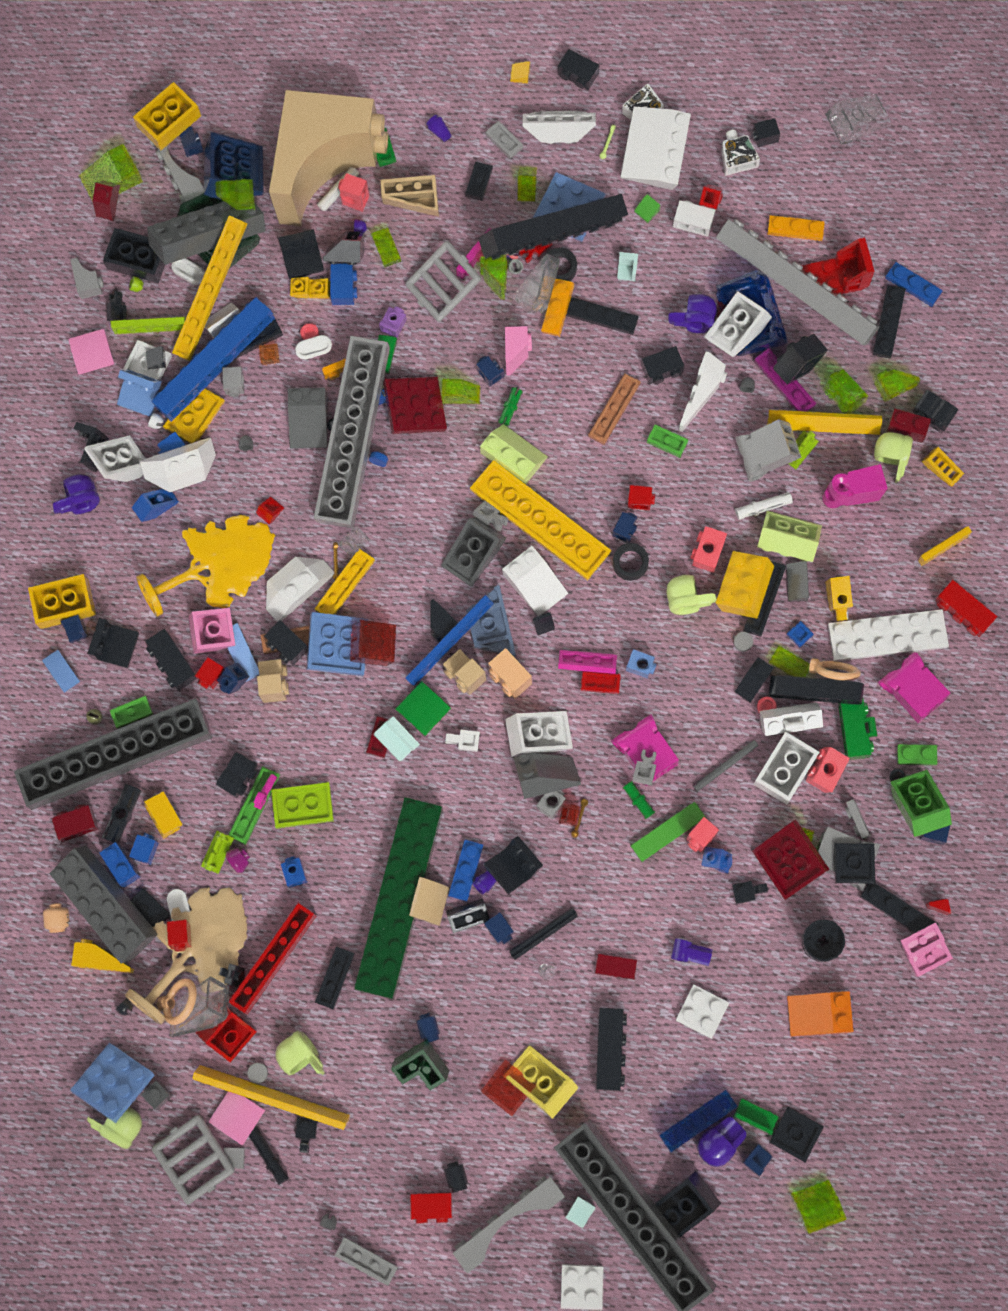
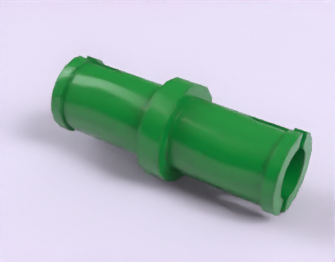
M516 387L511 388L507 402H504V409L498 420L502 424L506 417L505 426L510 425L512 416L518 409L517 404L523 393L519 389L515 396Z
M633 781L622 788L633 801L632 805H636L645 820L655 813L646 801V796L641 794Z

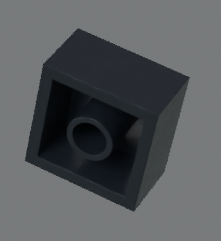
M815 334L808 337L803 336L797 343L792 342L786 347L787 351L777 358L776 361L778 363L773 369L788 385L809 374L827 353L828 349Z

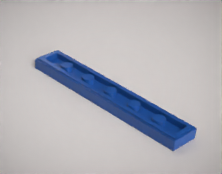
M485 595L405 679L413 686L416 685L494 603Z

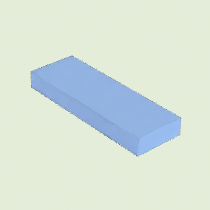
M237 623L232 625L235 646L229 647L228 650L234 663H239L250 676L247 680L249 681L259 676V669Z

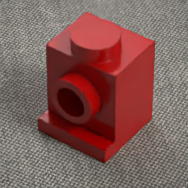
M710 184L705 185L699 205L717 209L718 204H721L723 198L722 188Z

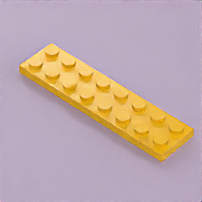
M494 460L470 487V491L498 509L500 514L507 517L509 521L587 581L611 553L608 547Z

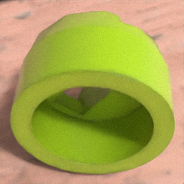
M133 276L129 284V290L133 292L141 291L144 285L143 281Z

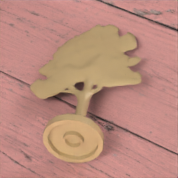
M209 887L199 889L188 899V904L192 909L190 912L185 911L181 913L178 907L172 909L171 918L174 921L187 919L190 923L192 947L181 951L179 958H177L179 952L172 950L173 963L171 968L146 998L132 989H129L125 994L138 1009L156 1023L161 1025L165 1021V1016L153 1006V1003L180 973L187 971L197 975L202 989L206 992L220 990L227 986L224 983L225 977L219 975L220 968L228 969L229 964L238 966V950L243 948L244 941L247 939V917L244 916L242 895L235 894L231 888H222L213 896H210ZM163 921L155 923L153 929L158 934L156 937L168 949H171L168 946L167 924H164ZM189 957L195 958L196 963L192 966L183 965Z

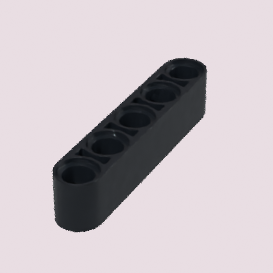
M772 675L770 677L768 696L781 699L861 705L864 684L855 681Z

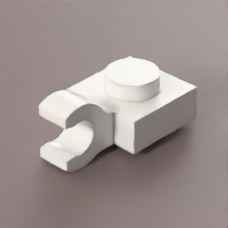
M460 730V735L446 734L445 743L459 744L458 750L477 752L480 732Z

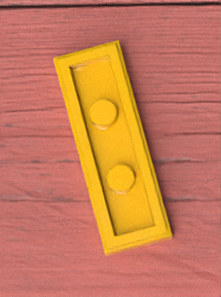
M966 526L922 554L918 562L921 566L925 565L969 537L972 533L969 526Z

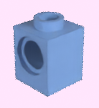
M633 649L626 671L648 679L649 674H654L657 665L654 663L655 657ZM644 661L648 666L641 669L637 666V663Z

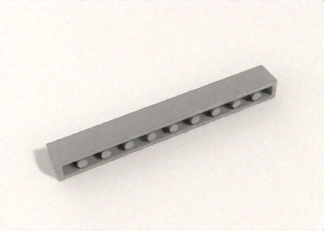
M727 220L716 237L718 240L862 345L869 343L880 327L876 324L878 321L870 315L866 317L861 313L863 310L855 304L851 306L846 302L848 299L840 293L836 295L832 292L833 288L825 282L823 284L818 282L816 275L811 272L807 274L802 270V265L796 261L793 263L789 261L787 254L780 250L779 252L775 251L773 244L758 238V233L752 229L746 230L743 227L745 224L740 220Z

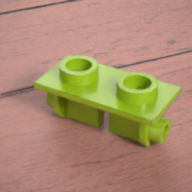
M803 431L796 439L801 458L788 463L795 470L819 442L814 438L815 434L812 431L808 433Z
M216 831L201 867L219 874L226 858V851L230 849L234 838Z

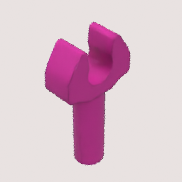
M270 774L263 789L256 795L253 802L254 807L261 810L265 805L267 795L277 779L275 775Z

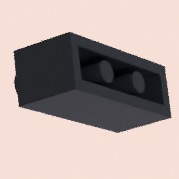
M165 628L145 641L148 645L146 650L150 656H155L159 661L156 665L161 673L165 671L168 675L166 681L171 688L176 687L180 691L197 680L195 673Z

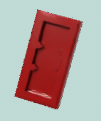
M582 671L581 691L619 694L621 674Z

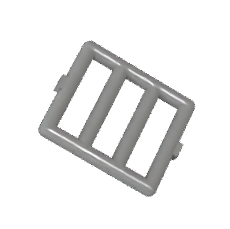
M445 241L405 283L410 292L418 299L417 303L422 308L425 307L438 322L442 321L481 281V276L468 263L467 257L461 255L449 241ZM446 251L472 277L465 286L440 259ZM433 264L459 290V293L453 299L447 295L427 272ZM421 277L446 303V306L440 312L414 285Z
M200 1115L194 1116L180 1127H175L170 1131L171 1134L152 1147L154 1155L185 1204H191L206 1192H212L217 1188V1184L235 1171V1168ZM197 1125L203 1135L167 1160L162 1149ZM208 1142L214 1152L178 1177L172 1167ZM219 1159L225 1170L189 1194L183 1184Z

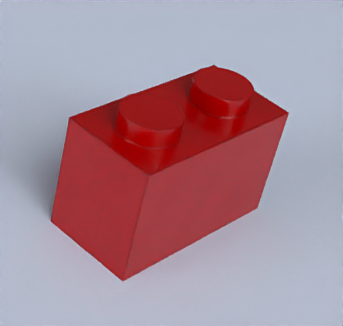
M452 1193L410 1194L411 1220L416 1219V1223H428V1219H436V1223H447L448 1218H453Z

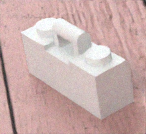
M817 702L760 711L761 729L765 736L823 727L822 710Z

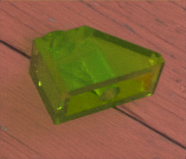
M892 369L888 372L887 370L880 372L874 384L883 400L887 402L917 387L921 379L919 376Z
M442 379L443 404H480V386L463 379Z

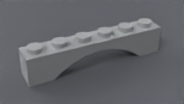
M168 145L161 151L159 149L155 151L160 161L163 160L165 163L163 168L167 176H172L173 180H171L175 191L179 189L181 194L178 196L183 205L187 204L190 210L209 201L208 196L204 195V188L199 178L188 174L173 161L169 155Z
M545 1176L535 1183L537 1187L534 1190L530 1191L528 1188L519 1195L520 1201L516 1204L512 1201L503 1208L505 1212L498 1217L495 1214L486 1221L489 1224L483 1230L479 1227L470 1234L473 1238L467 1242L463 1239L454 1246L456 1251L453 1252V1255L467 1274L484 1261L491 1239L508 1220L527 1211L549 1210L565 1197L551 1177L548 1179Z

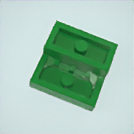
M422 681L395 708L423 736H426L451 709Z

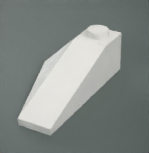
M706 351L696 380L697 383L693 386L690 401L687 403L680 423L679 431L681 432L684 431L716 392L720 382H725L727 372H725L726 365L710 352Z

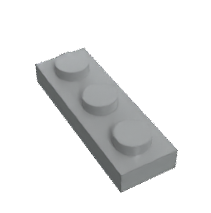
M344 1237L335 1254V1257L389 1286L398 1269V1266Z

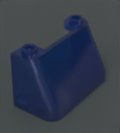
M754 270L716 286L718 291L716 296L720 303L722 302L727 306L738 291L772 316L762 332L745 346L737 356H745L788 343L774 292L766 274L759 270Z

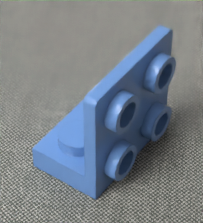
M129 369L120 370L118 378L124 380L117 405L152 416L155 406L151 401L159 392L162 381Z

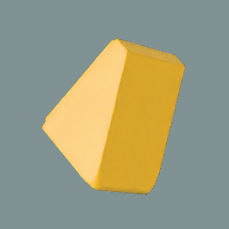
M529 61L512 64L510 82L528 84L530 73Z

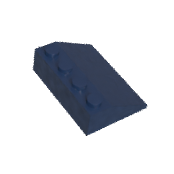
M210 132L204 148V195L218 199L263 195V146Z

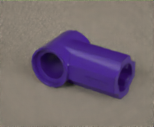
M675 939L671 959L709 966L713 949L693 945L692 942Z

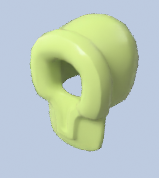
M887 432L877 439L874 457L879 462L898 466L895 483H898L904 476L913 439L909 435Z
M693 575L674 577L667 585L669 609L677 615L696 613L701 607L711 606L717 600L716 595L713 593L697 595Z
M294 1032L278 1045L275 1053L276 1061L280 1068L288 1075L297 1073L309 1063L318 1074H325L323 1063L318 1058L319 1053L316 1047L303 1032Z
M132 1107L125 1111L116 1124L108 1118L103 1125L89 1117L87 1118L91 1128L97 1130L101 1136L124 1149L130 1148L142 1127L141 1117Z

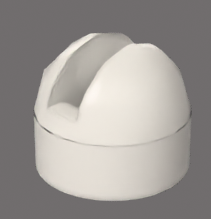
M153 413L148 427L153 429L161 428L162 425L159 423L164 422L163 418Z

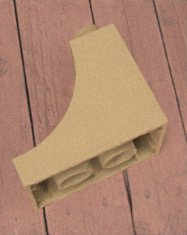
M286 90L269 189L279 224L301 226L308 202L325 182L342 172L348 171L351 167H376L377 153L386 154L388 132L384 131L385 115L377 114L374 99Z

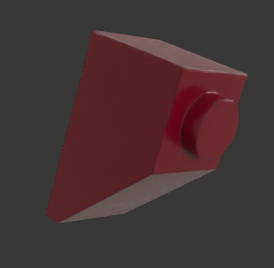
M107 181L95 183L92 201L96 217L114 221L120 185Z

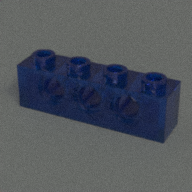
M723 1090L658 1136L669 1153H671L738 1106L728 1091Z

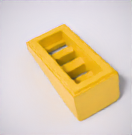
M939 447L934 448L921 461L950 487L964 474ZM935 456L938 457L935 462L932 460ZM941 461L944 462L940 468L937 466ZM948 466L950 469L944 473L943 470ZM954 471L955 475L950 479L948 476Z

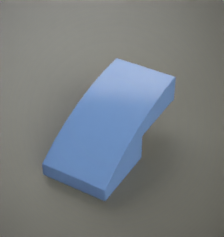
M56 650L42 660L64 693L80 682L59 650Z

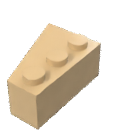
M435 175L380 180L383 204L439 216Z

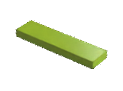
M185 317L117 320L111 321V328L114 334L181 331L186 319Z

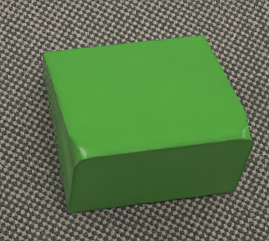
M647 194L634 212L648 223L660 211V204Z

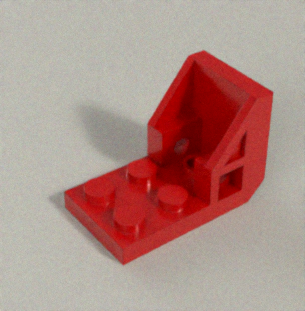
M865 237L859 238L839 250L833 259L802 265L804 272L807 274L811 272L818 277L817 281L821 284L825 282L833 288L832 292L836 295L838 293L846 294L867 288L875 272Z

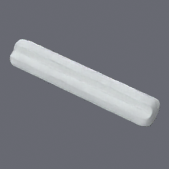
M352 167L346 172L356 177L359 175L358 171ZM340 180L319 201L318 207L322 211H326L340 196L338 189Z

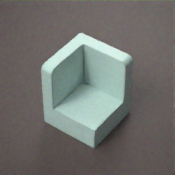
M620 252L618 280L635 281L638 254Z
M578 1196L565 1218L583 1228L596 1207Z

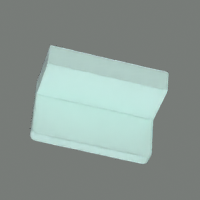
M394 716L389 718L374 733V736L398 761H402L420 745Z

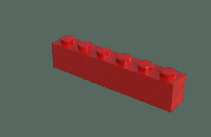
M300 903L296 905L229 1000L230 1004L247 1015L250 1013L317 917L314 913Z

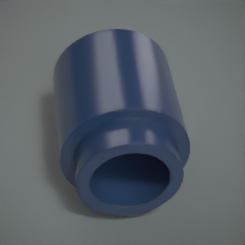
M430 1013L420 1015V1020H417L416 1023L421 1040L427 1039L429 1043L439 1040L440 1031L435 1015L431 1016Z

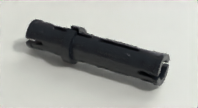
M258 1126L253 1128L249 1138L264 1160L265 1168L271 1172L278 1185L284 1183L289 1179V1176L282 1168L281 1160L277 1159Z

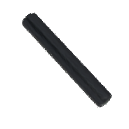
M570 908L509 951L514 960L518 959L577 918L576 911Z

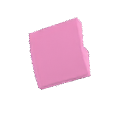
M105 329L69 339L79 375L115 364Z
M936 923L900 941L916 977L953 959Z
M228 1091L209 1120V1123L243 1145L265 1110L248 1098Z

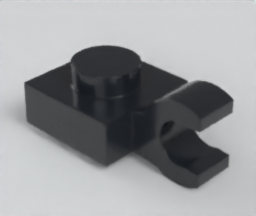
M114 291V295L109 294V303H107V321L109 322L127 320V307L122 305V292Z
M752 881L732 884L736 905L756 901L755 895L768 892L767 883L756 886L752 885Z
M229 964L228 969L220 968L219 975L225 977V984L239 987L245 977V968Z
M297 1117L295 1138H301L299 1152L309 1153L310 1139H316L318 1121L306 1117Z

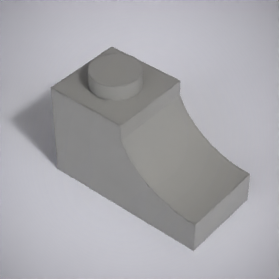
M78 258L70 259L77 293L80 298L85 299L102 295L101 288L104 287L102 277H98L96 271L91 272L83 268Z

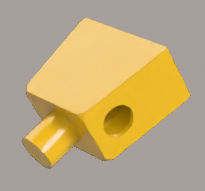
M850 576L830 578L825 581L829 610L836 611L837 621L848 620L847 609L853 607ZM838 597L842 599V604L838 602Z

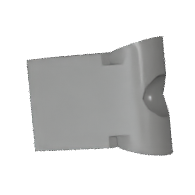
M779 419L750 433V435L735 437L739 452L743 456L744 468L750 482L762 478L768 471L801 458L790 423Z
M826 827L821 834L816 850L830 869L826 873L835 876L834 843L874 844L875 858L880 845L862 842L833 828ZM866 884L851 885L856 889L863 891Z

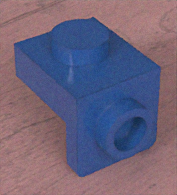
M705 847L701 865L714 868L722 873H728L729 868L732 866V854L723 849Z

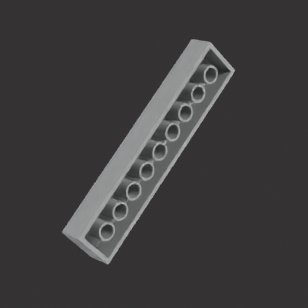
M350 336L314 519L318 523L354 529L390 350L388 342Z

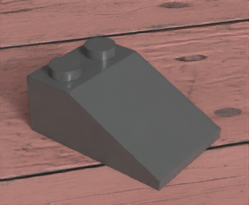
M288 388L290 449L327 448L328 395L326 388Z
M476 517L469 518L441 566L472 587L497 555L507 537L491 526H487Z
M533 752L513 757L524 799L581 785L573 757Z

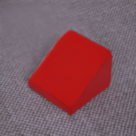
M270 496L258 506L256 514L270 525L284 510V507Z
M947 898L926 903V908L945 915L951 914Z

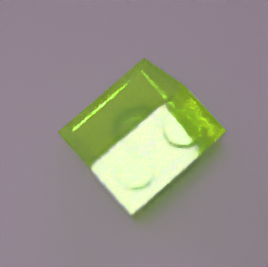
M507 255L497 260H492V258L485 259L481 256L480 268L481 275H484V282L501 300H505L508 268Z

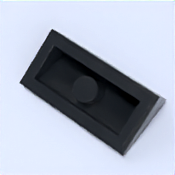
M483 899L446 911L453 933L490 920Z

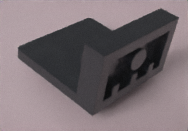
M314 229L278 238L289 279L324 271Z
M79 422L75 423L74 430L79 433L80 437L86 439V446L109 440L97 428ZM84 449L80 462L96 473L98 468Z
M99 618L87 654L92 659L128 668L139 633L112 625L106 619Z
M519 836L515 837L504 850L484 863V867L507 894L512 893L533 878L543 866Z

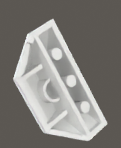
M539 111L523 114V127L540 142L548 144L555 142H578L596 126L595 113L583 111Z
M209 437L139 462L146 480L168 492H173L205 481L216 454L212 440Z
M293 558L267 581L266 610L277 622L279 620L282 621L332 578L333 574H335L334 571L322 559Z

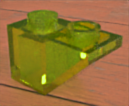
M253 179L216 181L217 197L236 210L255 209Z

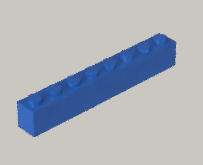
M256 297L249 301L245 308L239 314H236L232 321L226 327H223L219 334L213 340H210L206 347L197 353L193 360L184 366L180 373L171 379L161 392L154 396L151 402L155 408L172 422L223 371V368H226L275 319L272 311Z

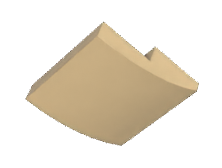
M419 877L409 916L440 926L449 887Z

